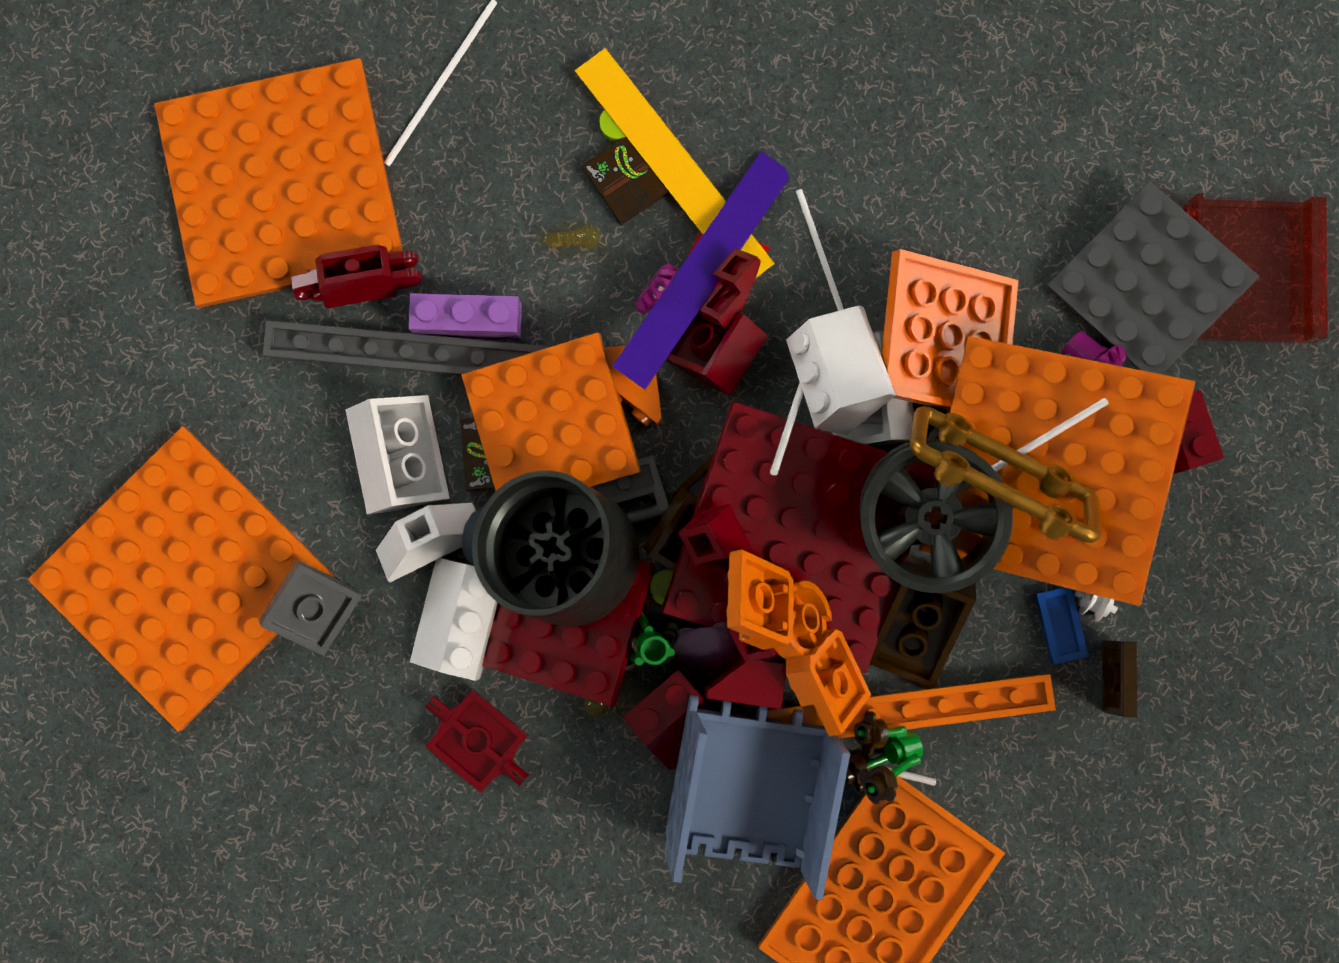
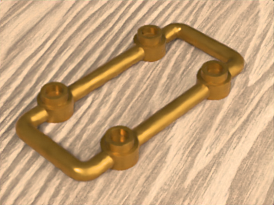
M925 406L916 409L913 415L910 449L917 458L935 467L934 476L941 484L953 487L955 484L963 481L1041 521L1039 525L1041 532L1053 540H1059L1068 534L1087 543H1093L1100 538L1101 524L1098 496L1091 488L1076 481L1068 470L1056 464L1046 466L973 429V426L967 419L956 413L945 415L931 407ZM928 423L939 428L938 437L943 443L959 446V444L966 442L1040 479L1039 488L1045 495L1057 499L1060 495L1063 496L1068 493L1081 500L1084 504V524L1077 521L1068 509L1059 504L1052 503L1047 506L971 468L969 462L960 454L949 450L942 453L926 444Z

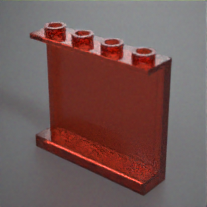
M1198 193L1184 205L1183 210L1260 276L1197 340L1314 344L1328 338L1327 197L1312 196L1304 202L1205 200L1204 193Z

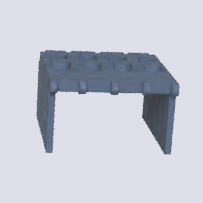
M690 695L665 831L667 840L664 855L672 881L681 883L685 855H697L699 844H703V856L730 860L733 859L735 848H739V861L768 864L770 853H774V865L800 868L814 898L823 900L850 752L838 736L829 737L824 725L802 723L803 710L794 709L791 721L766 718L767 707L762 706L757 707L756 717L730 713L731 702L722 701L720 712L697 709L699 697L697 695Z

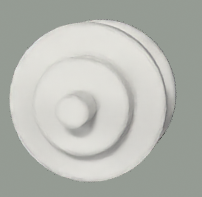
M1077 590L1074 596L1079 597V613L1083 615L1090 610L1094 612V620L1097 622L1102 617H1106L1110 612L1115 614L1118 607L1113 605V599Z

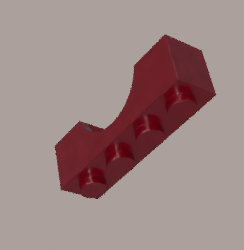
M730 504L699 512L679 532L695 566L708 565L714 568L722 576L727 587L729 586L730 552L742 549L755 555ZM729 629L744 662L774 657L777 654L774 648L762 650L740 641L739 632Z

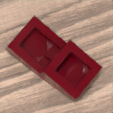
M735 248L717 268L713 275L719 284L698 311L703 319L722 328L728 325L742 306L755 281L761 263L757 256Z

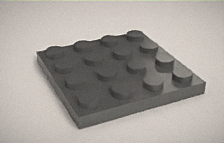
M1150 181L1048 284V288L1112 347L1121 345L1126 350L1125 356L1135 368L1163 374L1260 276Z

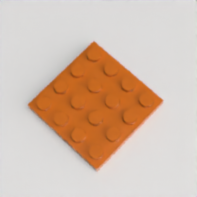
M902 249L893 251L881 355L896 395L893 398L951 410L967 337L972 336L1013 345L1019 280Z
M594 333L461 374L496 491L510 480L535 471L564 473L578 479L589 487L641 472L600 333Z

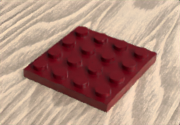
M523 527L519 533V539L529 541L527 536L528 534L532 535V533ZM577 544V545H575V550L579 552V548H578V544ZM554 545L551 547V552L554 554L566 555L558 546ZM598 548L596 551L597 559H601L603 552L601 548ZM533 551V552L529 555L528 561H527L528 565H529V559H530L532 556H534L535 554H537L536 551ZM639 559L635 580L624 600L602 619L583 626L563 627L549 624L511 611L498 603L482 666L605 705L615 706L655 564ZM598 565L595 566V569L593 571L594 573L596 572ZM565 566V570L569 569L572 566ZM530 575L518 581L519 590L521 591L534 576ZM590 576L582 580L580 584L581 591L590 582ZM553 580L546 586L547 597L555 591L556 585ZM569 596L566 598V600H565L563 603L569 601Z

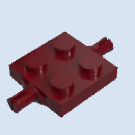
M472 689L465 699L452 709L447 707L436 696H433L430 702L427 703L425 708L438 717L441 722L437 733L425 747L480 793L484 791L495 777L502 773H505L519 787L530 775L513 762L517 749L529 735L476 690Z

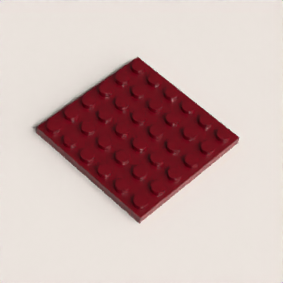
M731 401L692 519L701 511L730 504L755 556L789 571L793 583L810 581L819 587L827 599L832 615V621L826 622L827 629H837L843 633L860 672L866 674L878 642V634L893 600L898 582L886 575L870 555L862 534L859 506L861 492L869 473L877 462L889 452L794 421L778 474L772 475L770 470L787 419ZM917 461L903 467L920 491L933 487L936 479L934 476L935 467ZM880 493L875 509L876 530L906 522L905 513L907 506ZM683 543L661 611L667 615L730 633L729 628H727L728 587L724 579L714 568L708 565L695 566ZM911 546L899 556L900 559L907 560Z

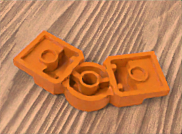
M741 549L730 552L727 628L739 632L740 641L762 650L774 648L781 657L785 658L786 676L801 707L814 705L818 718L823 723L829 737L842 735L871 696V693L843 633L837 629H827L826 622L832 621V615L823 592L810 581L793 583L789 571Z

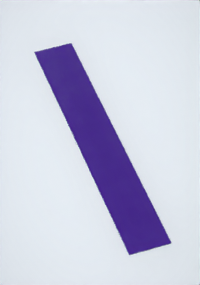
M760 152L612 366L644 390L647 388L718 284L713 273L735 248L741 250L790 178L786 168L764 152Z

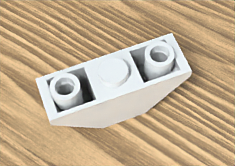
M473 503L428 505L396 521L376 549L387 580L392 582L461 548L464 526L470 515L476 511Z

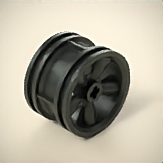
M926 439L928 446L942 453L946 450L956 452L969 462L971 468L1003 483L997 472L985 460L964 446L943 443L940 439ZM910 442L900 445L877 462L869 473L861 492L859 506L860 522L864 541L870 555L879 568L894 581L920 592H952L978 582L996 566L1008 546L1013 525L1012 506L987 494L989 504L963 508L961 501L955 496L965 483L963 481L955 484L953 487H948L936 480V487L920 491L916 483L903 468L920 459L911 451ZM880 493L907 506L905 513L906 522L876 530L875 509ZM938 506L939 511L945 515L943 520L938 519L937 525H931L929 519L924 517L925 512H931V507ZM961 529L983 535L976 547L961 559L955 545L951 541L958 536ZM916 539L924 544L931 545V567L908 563L900 559L899 556Z

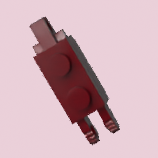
M379 244L321 254L315 259V269L310 270L309 273L291 277L293 293L297 301L309 299L324 301L326 309L396 297V290L420 284L422 280L421 273L417 269H410L417 266L419 261L418 254L410 250L388 253L387 247Z

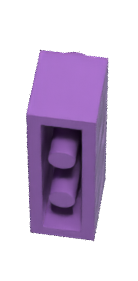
M410 293L409 330L413 334L461 338L521 339L522 303L518 296Z

